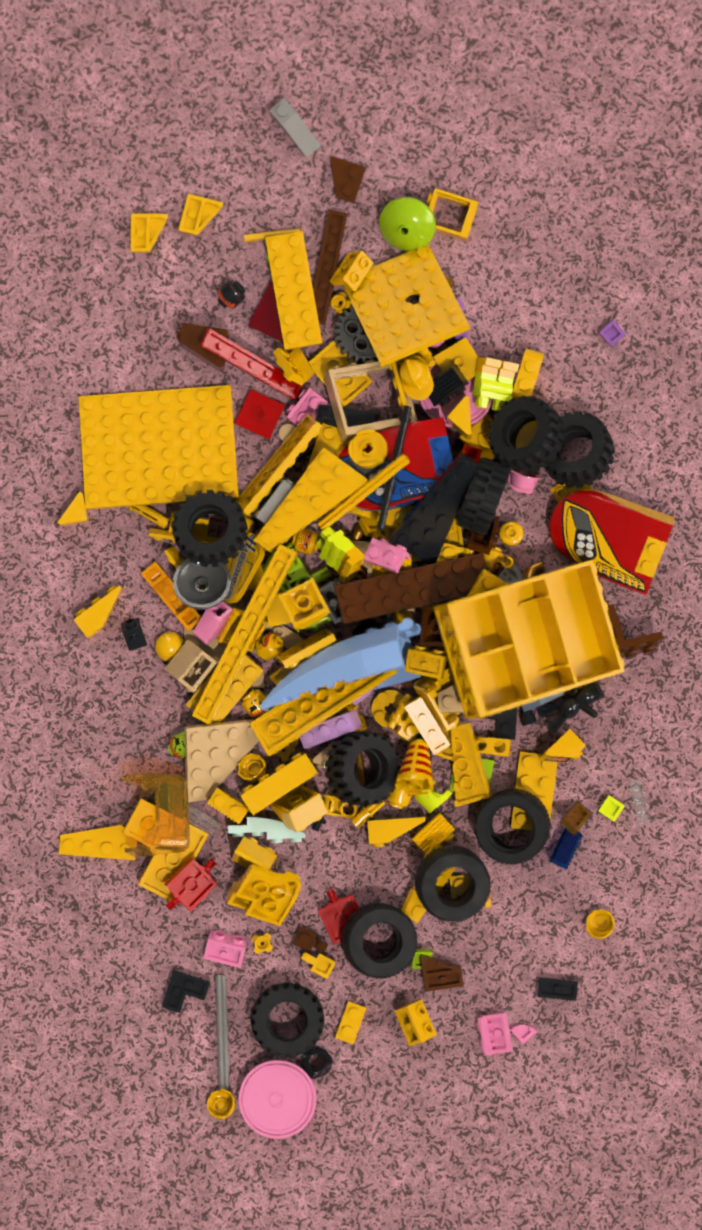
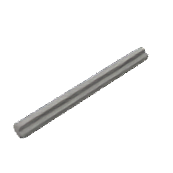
M216 975L219 1090H229L226 975Z

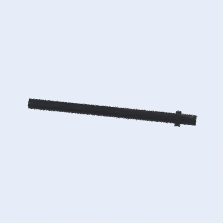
M404 406L402 416L399 418L401 422L392 462L402 453L407 426L411 422L409 417L412 407ZM397 473L387 480L376 528L380 531H384Z

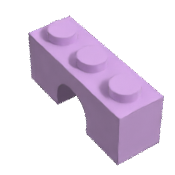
M356 709L326 720L300 736L303 748L307 749L362 728Z

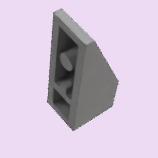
M285 99L269 110L270 116L306 158L321 147L320 143Z

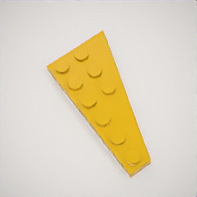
M323 447L254 541L267 551L272 552L279 544L285 543L294 534L302 531L307 525L339 505L341 501L352 495L369 480Z

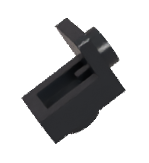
M139 618L127 619L121 623L122 633L129 651L147 646Z

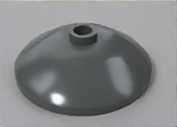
M188 558L175 571L173 587L178 599L186 606L199 610L210 609L219 605L227 597L231 588V576L223 562H219L218 567H212V564L203 567L200 563H192ZM201 586H206L205 589H200Z

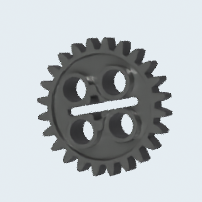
M350 306L349 312L344 310L342 312L343 316L339 315L337 319L339 322H336L334 325L337 329L334 330L333 334L338 335L335 337L334 342H340L336 348H343L341 355L347 353V360L353 357L354 363H357L358 359L361 360V364H364L366 360L373 359L378 362L373 349L369 347L370 342L366 335H361V332H365L361 323L358 324L355 321L359 319L353 307ZM347 327H354L356 333H350ZM357 343L363 344L364 347H365V349H364V350L358 349V348L356 347V344H357Z

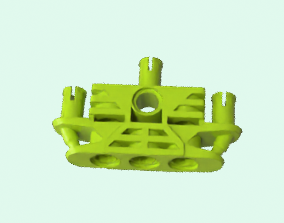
M290 542L287 545H285L288 548H292ZM273 551L270 552L271 554L264 567L262 566L264 573L275 554ZM297 555L288 572L291 580L288 581L285 577L279 591L285 593L292 589L291 584L296 582L297 587L302 580L308 581L312 577L317 585L332 576L330 572H327L326 566L309 575ZM326 617L304 629L319 632L318 628L331 620L329 617Z

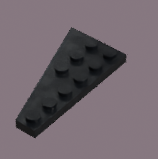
M460 452L388 537L389 541L395 545L398 544L405 547L408 553L428 565L435 564L477 467L476 461Z

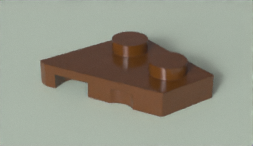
M331 156L330 161L336 198L355 204L366 167Z
M420 955L425 992L464 986L461 965Z

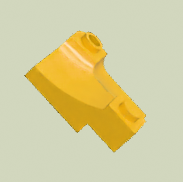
M251 864L240 880H235L227 893V904L244 909L247 916L281 926L299 895L301 878L299 875L286 871L285 874H280Z

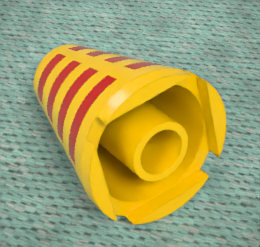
M416 739L409 743L395 782V787L400 792L402 788L406 790L405 794L424 795L428 794V791L422 792L421 790H431V792L434 790L429 746L424 740Z

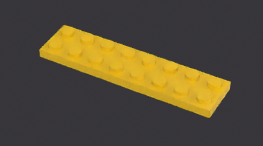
M390 670L350 683H346L343 680L335 683V687L328 689L327 686L318 688V693L310 694V691L302 693L299 699L275 706L251 722L250 726L267 755L271 756L398 673V670Z

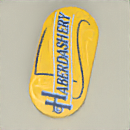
M247 533V540L243 542L244 548L242 551L238 550V556L235 559L230 557L228 559L229 563L225 564L231 576V588L224 599L227 605L240 601L263 561L265 550L254 541L257 537L256 534Z

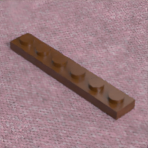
M333 210L328 211L313 287L319 325L326 326L334 286L330 279L337 270L348 215L347 213Z

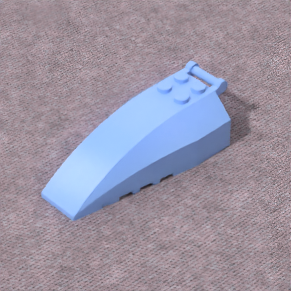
M405 618L400 624L389 623L384 626L385 628L379 630L377 628L368 629L364 634L343 640L320 651L290 672L264 699L260 705L261 710L268 712L277 705L299 699L300 694L310 691V694L318 693L317 689L327 686L328 689L334 688L335 683L343 680L346 683H350L397 669L398 673L376 686L374 690L421 678V675L405 672L408 649L413 647L410 637L419 635L421 633V626L414 623L411 618Z

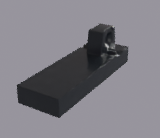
M318 404L316 420L321 425L325 423L337 427L332 406ZM343 408L348 427L374 423L375 412Z

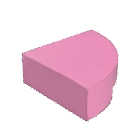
M516 1025L510 1029L522 1044L537 1032L533 1027L527 1025Z

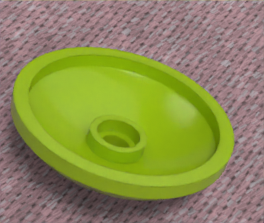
M400 197L390 201L383 208L379 218V227L382 236L390 245L399 250L411 251L425 247L430 243L435 234L436 220L431 209L422 201L411 197Z

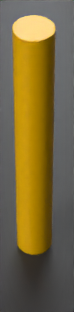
M301 229L245 234L244 242L265 240V237L299 232Z

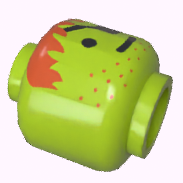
M184 731L171 736L169 740V753L178 759L185 758Z

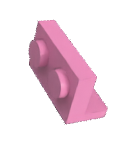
M372 538L364 554V561L398 573L404 559L409 560L411 556L406 552L407 549L397 544L395 547L390 545L391 543L385 539L376 540Z
M506 1012L478 1017L477 1028L481 1034V1049L484 1051L485 1056L513 1051Z

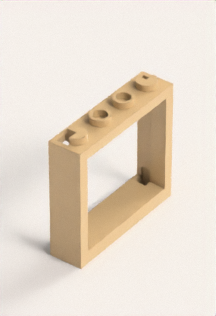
M369 360L361 365L352 363L344 368L335 366L333 369H328L324 375L341 441L354 439L357 436L356 434L362 430L372 429L379 432L400 426L401 421H399V418L348 427L335 380L390 371L389 365L381 367L379 361ZM391 371L392 377L394 378V371ZM396 389L397 395L400 396L399 390ZM407 395L409 406L412 407L409 417L411 418L410 423L418 422L412 399Z

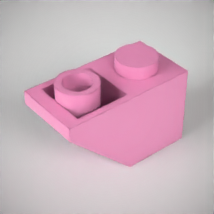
M222 601L219 605L206 609L193 634L204 644L208 645L219 635L232 608Z

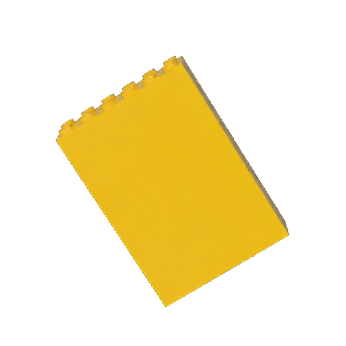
M593 560L572 564L433 607L466 719L482 718L625 672L624 660L618 650L619 647L616 643L607 612L608 605L604 601L602 595L603 588L598 581L597 567Z

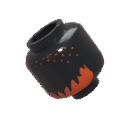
M228 281L217 292L218 302L224 308L235 309L245 299L246 290L238 281Z

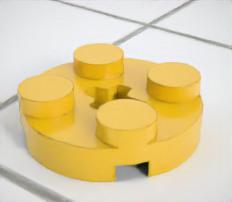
M366 429L359 431L356 434L357 436L353 440L351 439L348 452L351 459L357 466L366 469L383 464L388 452L386 440L375 430ZM367 445L373 448L370 453L363 451V449L367 448Z
M386 690L376 696L372 703L371 712L375 721L380 726L388 728L387 724L390 721L389 717L391 715L385 710V706L388 707L389 704H393V707L397 709L398 702L404 698V695L395 690ZM406 711L402 714L401 719L404 718L407 713Z

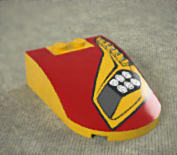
M580 489L563 497L554 508L550 520V535L557 550L567 559L574 563L593 560L597 567L598 576L647 595L672 531L674 517L600 490Z

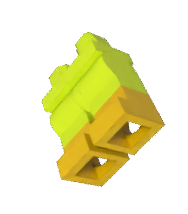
M478 357L474 390L472 392V396H476L475 407L488 409L489 399L493 400L492 410L499 412L501 410L500 407L503 404L506 405V402L512 399L513 380L515 372H518L519 364L487 357Z
M328 526L321 531L320 536L322 538L316 543V546L321 551L319 558L322 561L325 560L328 566L334 568L340 575L338 580L345 584L357 576L365 555L347 537L343 536L344 532L341 529L335 532Z

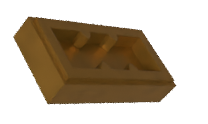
M577 801L560 823L575 835L592 814Z

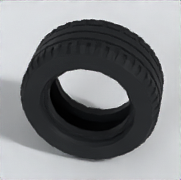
M517 788L504 789L488 798L476 815L474 827L477 842L480 844L479 846L483 852L490 858H493V860L508 865L521 864L535 857L546 844L551 826L548 811L545 809L546 807L542 801L535 795H532V793ZM508 806L518 807L527 813L533 825L532 836L527 843L520 846H509L496 837L492 824L493 817L500 808Z

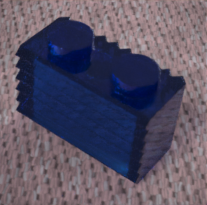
M564 828L549 862L564 869H569V862H572L571 859L575 855V851H577L576 848L580 844L579 841H582L583 834L577 832L573 835L568 829Z

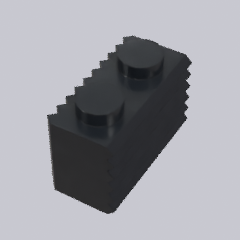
M457 364L449 367L433 379V392L428 398L434 406L441 405L443 407L451 401V396L454 394L458 396L466 391L465 386L469 382Z

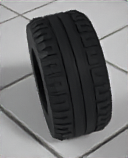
M446 845L434 849L422 859L423 861L420 862L418 870H416L414 882L416 894L428 913L442 921L459 922L472 918V916H475L476 913L482 910L490 896L491 881L486 866L474 852L462 846ZM463 868L470 877V883L466 892L456 899L447 900L441 898L435 889L438 877L447 869Z
M386 903L363 905L348 917L343 926V932L341 933L343 954L351 966L368 977L375 979L394 977L396 974L404 971L415 956L418 942L415 927L405 913ZM386 923L395 932L394 946L384 957L372 958L363 949L364 935L374 924Z

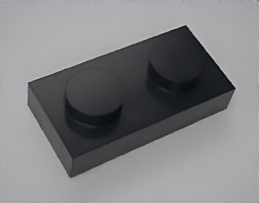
M539 977L537 997L576 1001L578 981Z

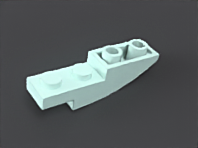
M247 817V825L228 826V834L232 833V837H244V833H252V836H263V832H267V840L271 839V843H283V839H290V842H302V838H306L304 832H295L288 829L283 822L269 818Z

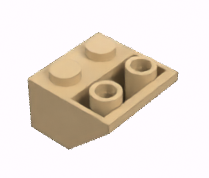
M188 639L164 669L195 693L217 666L218 662Z

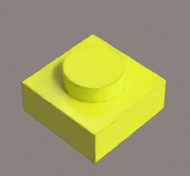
M608 795L598 811L615 822L625 806Z

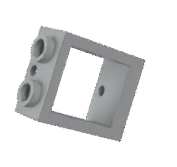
M283 477L281 481L273 485L271 493L259 502L258 509L253 513L251 512L250 515L263 525H266L295 484L288 478Z

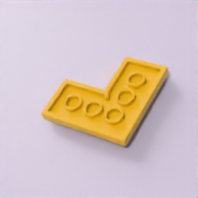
M142 798L138 801L122 831L124 834L155 849L137 884L168 901L173 896L164 884L190 857L194 860L196 859L209 835Z

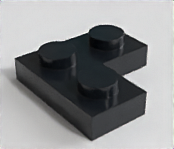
M517 706L482 717L483 719H497L496 738L515 740Z
M173 970L162 1007L180 1013L186 995L205 1000L210 981Z

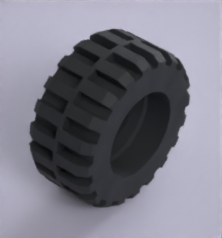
M534 396L517 397L518 400L513 398L508 401L507 405L503 404L500 407L501 410L493 416L495 419L493 422L491 421L489 426L491 431L488 432V439L491 440L489 441V446L494 456L514 471L523 473L540 471V467L545 468L551 460L554 461L557 452L561 451V442L564 443L565 436L562 434L565 432V426L562 424L563 420L558 415V412L543 400L537 399ZM531 421H537V432L533 440L528 445L517 449L516 437L520 429Z
M575 411L574 414L567 412L564 413L565 416L561 417L563 420L562 424L565 426V432L562 433L565 436L564 443L561 442L562 449L569 441L580 437L591 439L593 441L592 448L586 457L576 462L561 460V451L557 452L555 455L556 459L554 461L551 460L545 469L549 476L555 479L558 484H565L569 488H573L574 485L577 488H583L584 484L590 486L594 484V480H601L603 478L602 474L610 470L609 464H612L614 461L612 455L615 453L614 442L606 426L598 417H593L592 414L587 412L583 415L581 411Z
M485 457L480 458L456 521L458 526L481 535L487 534L511 471L508 466Z
M207 490L205 494L202 491L196 492L197 496L193 498L191 495L186 498L187 502L185 504L181 502L178 506L179 512L175 511L174 513L175 521L172 522L175 542L186 559L189 558L194 564L200 563L203 567H207L208 564H212V567H218L219 562L227 564L230 557L235 559L238 556L237 551H242L244 548L243 542L247 540L246 531L248 528L244 513L237 502L235 503L231 496L228 495L226 497L224 492L218 491L217 494L213 490ZM217 514L224 517L228 528L225 535L218 541L201 543L193 537V526L202 516Z
M350 732L339 737V741H335L332 744L333 749L327 753V756H329L328 760H325V766H327L325 778L329 780L327 782L329 788H333L332 793L339 797L340 801L349 805L369 806L382 803L383 800L390 797L389 792H394L396 788L395 782L400 765H398L399 756L394 752L396 751L393 744H389L390 741L379 733ZM362 751L368 756L371 763L370 777L363 786L358 783L354 774L355 760Z
M290 982L275 984L267 988L256 1000L250 1018L251 1030L260 1047L267 1050L269 1054L277 1055L281 1058L297 1057L313 1048L322 1035L325 1021L323 1007L318 997L307 987L305 988L301 984ZM293 1002L303 1009L306 1016V1024L299 1035L293 1038H283L275 1034L271 1029L269 1022L270 1013L279 1003Z

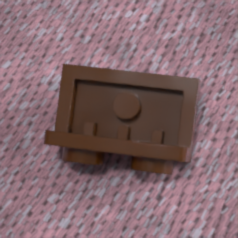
M495 517L494 523H491L485 535L471 531L467 549L489 555L491 548H495L498 537H495V535H499L501 525L498 524L500 517Z

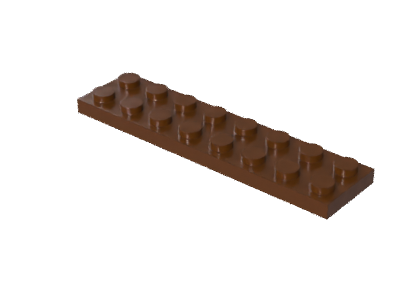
M483 553L399 571L398 573H390L336 585L334 590L342 624L466 597L482 569L487 570Z

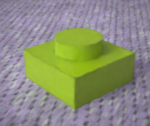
M416 948L411 968L422 969L420 955L432 957V949Z

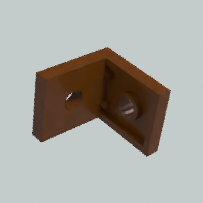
M614 604L608 605L607 612L616 643L619 647L620 656L622 658L625 657V659H632L637 656L636 654L643 653V655H649L655 652L654 650L664 639L662 632L625 640Z

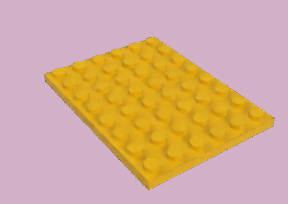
M231 385L78 396L86 510L185 503L188 496L191 495L193 498L197 496L196 492L202 491L205 494L207 490H213L215 494L221 491L224 492L226 497L229 495L233 499L239 498Z

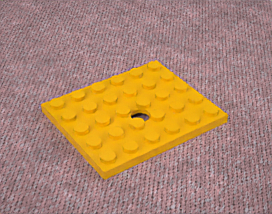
M429 244L371 267L356 291H351L346 284L343 285L381 367L470 330L469 323ZM411 295L420 296L419 302L414 305L406 302V300Z

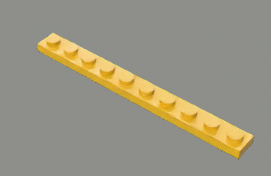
M279 544L192 716L208 725L211 724L298 554L292 549Z

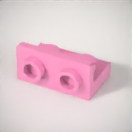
M311 387L308 390L304 389L298 396L299 402L296 405L292 404L287 410V419L295 426L300 423L307 413L316 419L318 404L327 406L328 402L313 391Z
M211 930L203 959L241 968L248 939L239 935L225 934L219 930Z

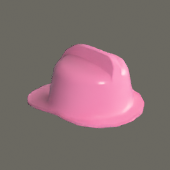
M511 469L508 482L515 491L532 494L538 479H543L544 477L531 472L523 473Z

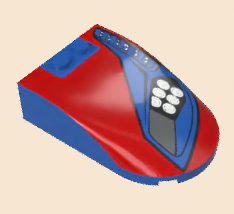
M444 417L408 423L401 455L405 454L410 462L397 472L389 510L416 505L453 462ZM399 426L378 432L383 436L388 445L387 456L383 464L370 469L357 466L349 455V444L341 451L338 458L368 480L372 479L392 462ZM367 445V448L363 449V451L370 453L373 448ZM387 481L356 505L357 509L368 512H380Z

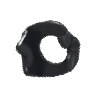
M314 1046L301 1056V1058H304L303 1068L311 1079L323 1077L331 1070L332 1057L323 1048H316ZM314 1054H320L324 1058V1065L320 1069L315 1070L309 1065V1059Z

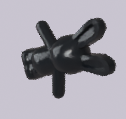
M597 681L589 683L580 690L578 687L572 688V696L563 697L556 704L543 706L538 709V715L541 717H548L559 713L548 724L547 728L550 733L556 732L567 719L575 717L580 709L592 718L598 716V712L588 706L605 697Z

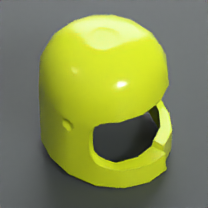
M435 789L433 792L431 790H421L422 792L428 791V794L414 795V798L431 813L444 803L452 792L446 790L443 794H440Z

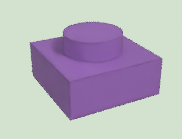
M612 320L599 332V335L610 347H613L626 333Z

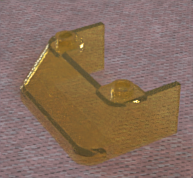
M160 773L122 776L123 781L133 786L141 785L144 791L149 793L155 792L156 829L149 830L143 835L141 847L125 848L124 852L134 857H145L186 851L190 845L187 780L180 775Z

